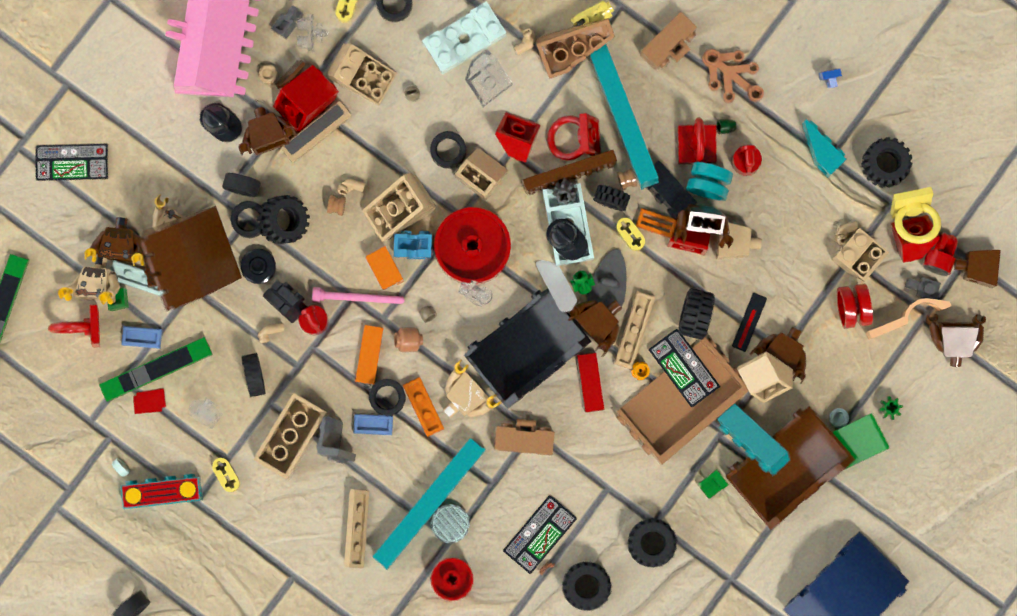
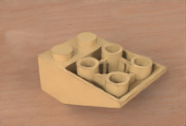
M344 43L328 70L326 77L379 106L397 73L353 44Z

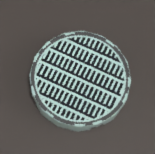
M444 505L434 513L431 526L433 533L439 540L446 543H456L466 536L470 523L468 515L462 508L455 505Z

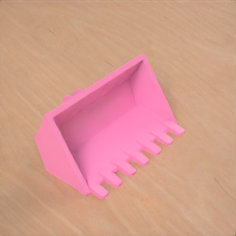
M188 0L184 22L168 19V25L182 29V33L166 31L165 34L167 37L181 40L174 81L175 94L234 97V94L245 95L246 88L237 86L236 79L248 78V72L239 70L238 67L239 62L250 63L251 57L241 54L242 46L252 48L254 42L253 40L243 38L244 31L255 32L256 25L246 22L247 15L256 17L259 12L258 9L249 7V0Z

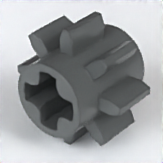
M564 179L561 184L556 183L553 196H556L557 202L567 205L570 200L575 201V194L578 188H574L573 182L565 181Z

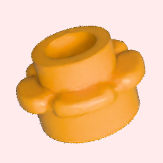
M634 363L631 370L634 378L644 380L649 376L650 369L647 363Z

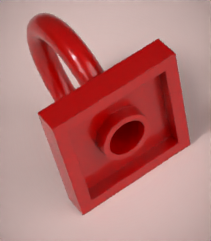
M587 113L579 114V117L570 115L557 119L551 125L547 135V144L551 153L558 159L565 161L575 160L584 153L590 156L601 154L599 119ZM566 123H573L580 127L577 133L580 147L572 153L560 151L555 144L557 130Z
M701 117L695 119L694 125H678V164H693L694 162L717 163L716 125H704Z
M90 305V318H84V321L53 323L48 326V331L58 334L84 333L85 336L91 335L92 348H99L98 305Z

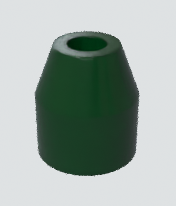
M731 119L717 120L718 134H729L736 130V121Z

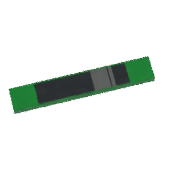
M12 254L8 258L0 281V342L29 264V260Z
M203 337L99 384L106 402H109L210 357L213 353L206 338Z

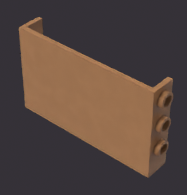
M704 337L692 349L719 383L720 388L694 407H690L667 374L663 372L616 412L618 414L616 417L623 426L626 424L631 429L629 431L630 435L636 441L639 439L643 444L641 447L648 456L652 454L660 465L664 464L748 392L738 370L731 368L728 364L730 361L724 353L719 354L715 349L717 345L711 338L707 339Z

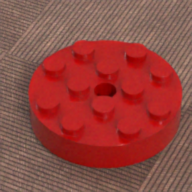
M468 207L451 213L443 220L435 235L434 250L437 262L447 276L462 284L479 285L493 280L503 271L510 257L511 240L508 229L498 216L483 208ZM476 242L478 244L477 249L468 250V243Z

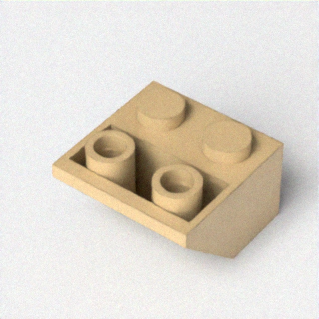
M477 148L455 173V178L486 201L508 170L480 148Z
M859 228L832 260L847 273L865 282L889 252Z
M767 352L738 367V372L749 393L763 403L792 389L793 369Z

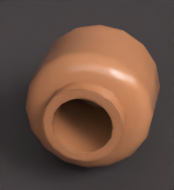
M415 327L400 328L394 334L395 348H398L400 352H417L420 345H423V335L419 334L418 329Z

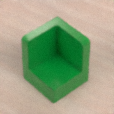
M715 470L697 485L706 497L711 499L729 484L719 471Z

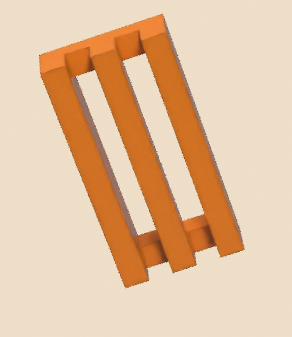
M641 208L636 227L671 238L677 220ZM645 214L673 224L672 226H669L643 217V215ZM641 221L670 230V233L641 224Z

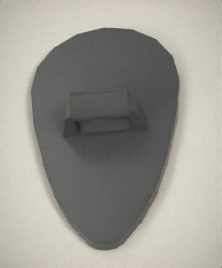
M619 249L612 250L601 261L593 276L595 285L587 293V301L596 300L602 302L607 307L616 300L622 307L625 301L627 276L625 260Z

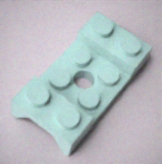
M486 1L441 31H436L424 38L422 44L429 51L443 75L506 37V31ZM466 34L470 37L468 43L463 44L459 41V37Z
M581 183L574 185V188H578L575 194V201L570 200L567 205L557 202L556 196H553L555 189L543 190L549 225L556 219H570L583 233L588 244L587 252L578 260H567L553 248L556 266L594 260Z

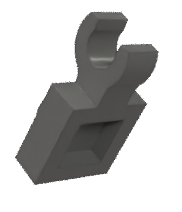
M292 5L286 16L280 15L271 27V30L287 39L297 26L295 21L300 20L304 14Z
M924 277L921 278L920 282L909 278V280H906L905 287L917 290V297L937 299L941 283Z

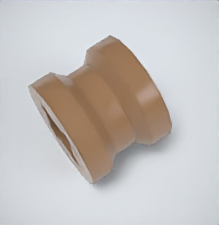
M632 168L628 169L627 172H617L622 190H626L630 186H637Z
M330 195L327 213L332 214L334 212L343 216L346 197L337 198L335 195Z

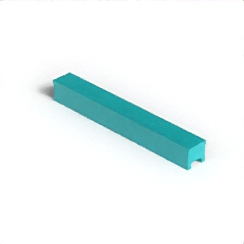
M604 44L601 48L591 53L589 57L639 186L643 190L648 186L659 183L658 175L608 47Z
M470 438L372 557L388 570L486 449Z

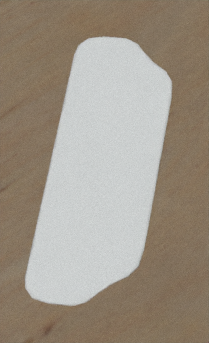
M537 261L536 267L559 310L562 312L573 310L577 299L561 268L550 261Z

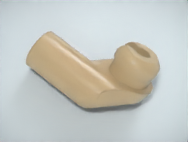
M525 29L523 31L522 43L513 47L517 55L533 47L535 33L532 29Z
M347 179L338 185L337 192L341 196L348 194L352 190L363 192L366 183Z
M853 221L839 226L835 235V241L840 245L846 244L848 234L858 230L857 222Z
M283 323L265 326L258 333L259 342L261 344L268 343L270 341L269 335L284 332Z

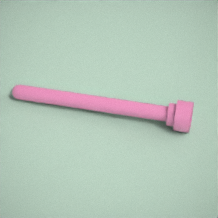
M313 287L312 302L317 303L324 301V299L402 304L405 301L402 296L325 292L321 287Z

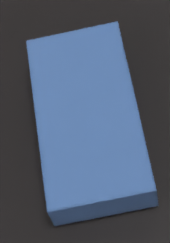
M123 326L121 345L161 349L163 330Z
M354 415V434L392 435L393 416Z

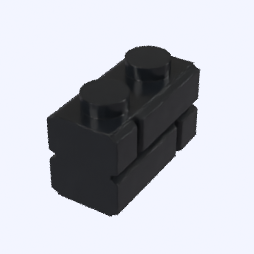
M276 280L271 285V288L263 294V297L289 322L294 323L299 318V315H302L301 311L307 308L303 303L305 298L298 292L294 294L292 292L294 288L287 282L283 284Z

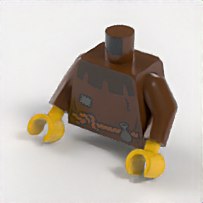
M116 217L115 228L106 227L105 231H102L96 237L90 248L84 253L85 260H87V257L92 256V262H95L97 255V257L107 258V260L132 262L133 266H135L137 261H140L141 266H143L144 251L140 243V236L134 230L127 229V218Z

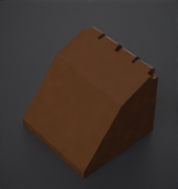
M216 205L144 230L139 237L144 254L153 253L152 257L146 258L151 272H160L159 275L153 277L158 291L167 290V293L160 295L166 311L201 299L242 278Z

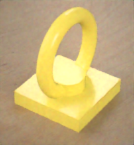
M931 187L893 195L891 217L895 219V228L898 234L908 242L916 244L927 243L933 240L940 232V216L931 206L933 197ZM927 212L932 217L933 228L928 234L923 236H915L908 233L902 224L903 217L906 216L912 217Z

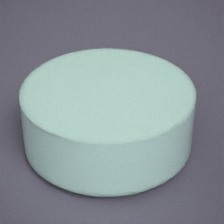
M837 408L830 413L829 421L832 426L841 428L847 425L849 415L846 410Z
M116 458L112 462L113 468L121 476L125 477L130 473V469L121 459Z

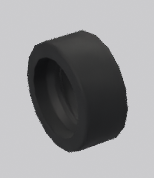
M376 0L379 14L389 22L403 21L412 10V0H405L404 9L397 14H391L385 10L383 6L384 0Z
M444 131L433 138L430 144V153L433 161L438 166L452 169L463 162L466 156V145L464 139L459 134L453 131ZM452 139L458 144L459 154L454 160L445 161L438 156L437 147L442 140Z
M226 173L222 188L239 195L257 197L261 182L245 175Z
M244 201L234 207L231 212L230 221L237 234L244 238H254L261 234L262 229H258V227L247 231L238 224V216L244 209H254L258 212L262 208L261 205L254 201Z
M392 379L377 381L369 392L371 407L377 413L385 416L397 414L403 408L406 401L403 387ZM385 386L395 388L399 395L397 404L390 409L380 407L376 401L378 390Z
M138 591L126 599L112 615L138 616L148 607L150 601L142 591Z

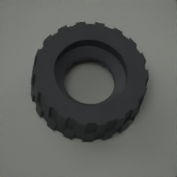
M258 354L243 355L242 364L249 396L265 395V385Z

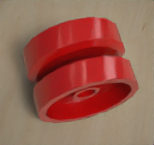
M865 283L857 284L854 286L853 292L849 286L838 287L837 306L842 327L844 329L854 328L856 322L860 326L872 325L873 311L867 285Z
M447 558L439 562L431 574V586L434 592L440 598L448 601H457L464 598L471 591L474 583L473 572L470 566L457 558ZM450 576L456 577L455 583L449 582Z

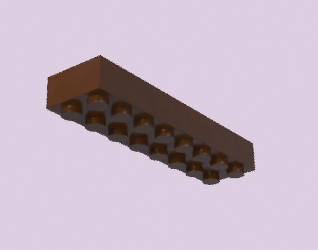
M610 150L525 178L522 184L525 193L532 195L538 190L543 191L550 186L553 188L556 183H562L564 179L565 181L571 179L578 180L583 175L590 176L592 172L596 171L599 173L605 168L611 169L615 167L617 158L614 150Z

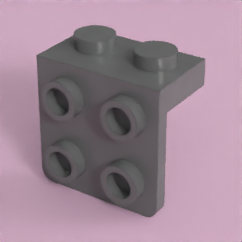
M324 416L320 423L317 454L327 457L329 461H336V463L347 464L348 461L355 462L356 454L339 449L343 422Z

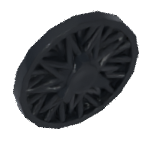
M253 249L243 256L240 269L247 281L253 284H263L274 276L276 262L268 251Z

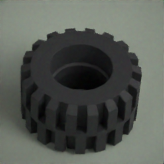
M886 137L885 139H878L868 147L861 163V167H864L862 172L868 176L866 178L868 181H873L872 184L875 186L877 184L880 185V188L885 186L890 188L898 185L906 178L911 171L910 168L913 162H911L912 154L909 155L908 153L910 149L903 146L904 142L899 143L896 138L891 140L890 137ZM888 153L895 158L897 168L894 172H884L879 168L877 164V156L879 154Z
M282 195L269 198L267 202H263L261 205L263 208L258 210L260 216L257 217V221L260 222L257 227L262 229L261 235L267 236L266 240L272 241L275 244L293 243L296 240H300L303 237L301 234H306L308 230L305 228L309 227L310 224L307 222V219L310 218V215L306 214L308 209L302 206L304 203L301 200L297 201L298 198L295 196ZM281 209L288 213L290 219L289 226L285 231L277 223V214Z
M695 288L688 290L679 321L678 330L680 335L700 340L704 339L713 313L714 293Z
M652 518L639 522L629 533L627 544L628 550L632 555L631 557L645 567H660L667 564L677 550L676 533L663 520ZM650 531L659 533L664 541L662 550L654 555L647 554L641 547L643 535Z
M581 562L572 566L565 574L562 583V590L566 600L573 607L583 611H592L600 608L607 602L611 594L612 583L610 576L604 568L593 562ZM582 575H592L598 582V591L590 598L581 597L575 589L576 581Z

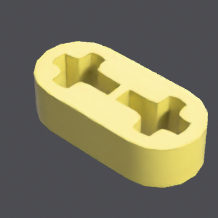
M347 0L338 1L336 16L340 22L347 23L352 20L358 0H350L349 3H347ZM345 6H347L349 15H345V18H342L340 11L343 12Z
M629 218L620 219L616 226L619 235L631 250H641L645 244L644 236ZM622 222L624 224H630L628 227L629 231L631 232L630 234H628V232L625 229H620L622 227ZM631 235H633L635 239H641L639 247L637 245H632L633 239L631 238Z
M225 458L216 459L213 462L212 468L221 486L227 492H235L240 486V481L230 462ZM219 462L226 463L227 466L224 467L226 474L222 470H217ZM226 476L236 481L233 489L226 487L228 483Z

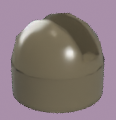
M409 86L405 90V97L408 101H417L420 97V91L416 86ZM416 90H417V93H412V94H408V93H407V92H411V91H416Z
M426 306L421 309L420 316L427 323L433 320L437 313L432 307Z

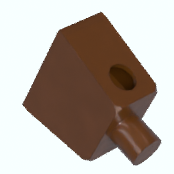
M1001 250L969 251L966 253L965 259H955L954 270L964 271L963 279L965 281L994 288L998 283Z

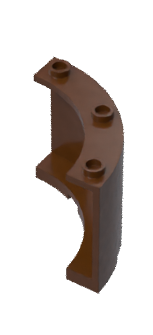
M810 406L804 410L798 409L792 415L793 419L771 436L788 452L790 461L777 473L772 475L769 471L764 472L756 459L752 460L747 457L741 463L737 461L729 467L731 472L725 476L770 530L787 518L804 500H807L817 492L827 481L829 482L855 460Z

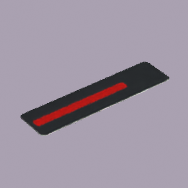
M756 293L752 294L733 341V348L746 352L767 301L766 297Z

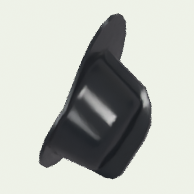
M219 103L208 104L200 113L202 127L216 139L222 142H232L239 137L242 129L241 122L225 106Z
M556 219L550 223L546 235L553 248L567 260H578L583 257L588 247L587 239L583 233L567 219Z

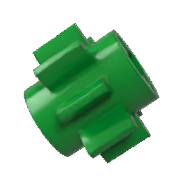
M586 271L576 272L573 275V279L570 280L574 292L578 291L580 294L589 293L592 290V286L595 285L592 274H587Z
M888 396L887 402L880 401L883 406L878 411L883 412V419L890 416V419L894 420L895 414L897 416L902 415L899 409L903 405L897 403L899 398L893 401ZM887 406H894L895 410L891 412L887 410Z

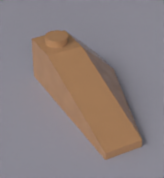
M609 18L539 37L537 38L536 45L549 79L568 73L579 62L585 60L587 56L614 38L615 35Z

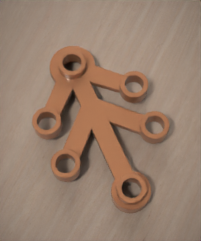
M708 49L704 52L702 60L704 65L709 67L710 82L708 87L711 91H717L720 87V81L717 80L718 68L723 72L725 90L723 100L726 103L733 102L735 98L731 80L748 93L751 101L758 102L763 98L764 90L762 87L751 86L737 74H756L759 70L757 63L751 62L748 65L727 66L722 61L733 60L736 63H740L744 59V53L737 50L734 53L720 54L715 49ZM735 54H740L742 58L736 59ZM714 56L715 61H709L708 57ZM755 66L756 71H751L749 67ZM716 82L718 87L713 88L711 83ZM758 92L759 97H753L752 93ZM726 94H731L732 99H726Z

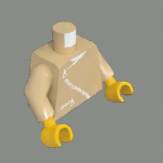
M460 359L448 377L445 391L447 393L446 398L451 403L443 411L449 418H452L458 411L464 417L472 418L485 415L491 409L500 405L501 401L495 403L493 399L497 395L489 397L464 372L469 365L467 364L464 368L461 367L460 362L462 359Z

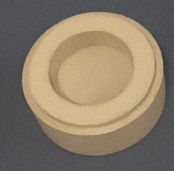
M272 65L263 66L259 71L260 80L267 85L274 84L278 79L277 69Z

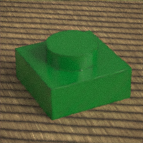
M119 289L115 297V303H108L109 311L129 308L127 289Z

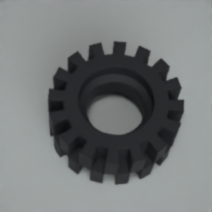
M598 185L593 200L610 209L626 211L630 195L610 186Z

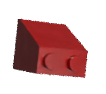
M312 65L280 89L273 108L300 133L335 100L339 91L333 83L326 79L321 70Z

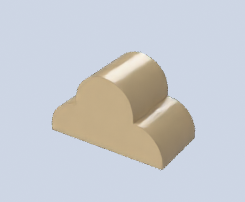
M410 172L399 178L362 211L380 240L384 242L392 238L394 234L400 233L408 226L426 217L437 207L417 175H413Z

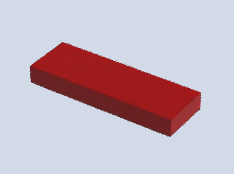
M597 354L577 355L585 413L603 411L605 409Z

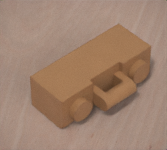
M680 12L641 51L640 56L655 70L659 67L663 69L670 62L669 57L677 63L690 50L689 46L684 42L687 41L689 43L697 35L695 33L697 26ZM680 45L682 48L674 54L672 51Z
M517 419L516 428H512L513 424L501 423V426H497L495 450L553 455L555 432H552L551 428L539 427V430H535L536 420ZM520 427H530L532 430L531 432L520 431Z

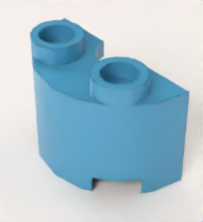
M401 231L400 234H394V257H407V259L416 260L431 258L432 234H430V231H419V235H412L411 231Z

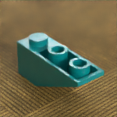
M805 119L802 127L814 165L829 178L847 160L844 157L845 153L840 148H835L831 144V139L826 134L822 135L818 131V126L813 121Z

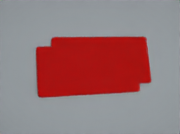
M163 388L138 392L136 396H133L135 414L162 412V408L166 407Z

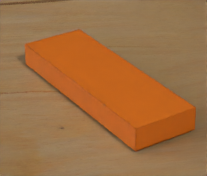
M364 325L355 382L375 384L384 328Z
M418 377L404 384L403 387L426 436L429 437L444 430L443 424L421 378Z

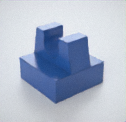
M841 69L819 73L820 80L826 79L827 88L838 87L836 77L842 76Z

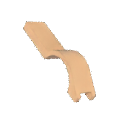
M929 298L917 300L906 307L900 319L868 331L866 333L868 340L908 324L909 313L917 305H929L939 312L950 307V301Z

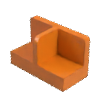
M386 246L366 256V260L383 290L404 282Z

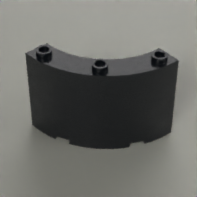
M548 288L543 292L538 290L531 296L532 301L510 319L508 317L503 319L499 323L500 327L480 342L475 340L467 347L469 351L464 354L465 358L507 409L521 400L528 392L533 391L592 342L574 319L568 321L571 317L568 312L564 314V312L559 310Z

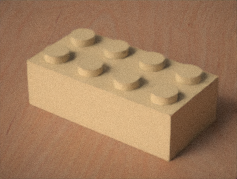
M293 393L253 460L289 480L320 429L323 417L327 416L328 413Z

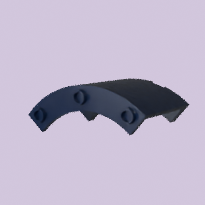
M859 531L847 541L831 564H827L816 576V579L796 594L783 610L789 616H881L897 597L900 598L907 591L905 587L909 580Z

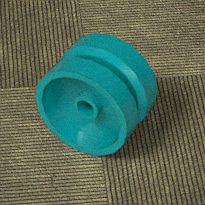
M694 162L691 174L695 178L688 180L686 190L707 199L726 201L729 190L725 186L731 184L733 173L716 165Z

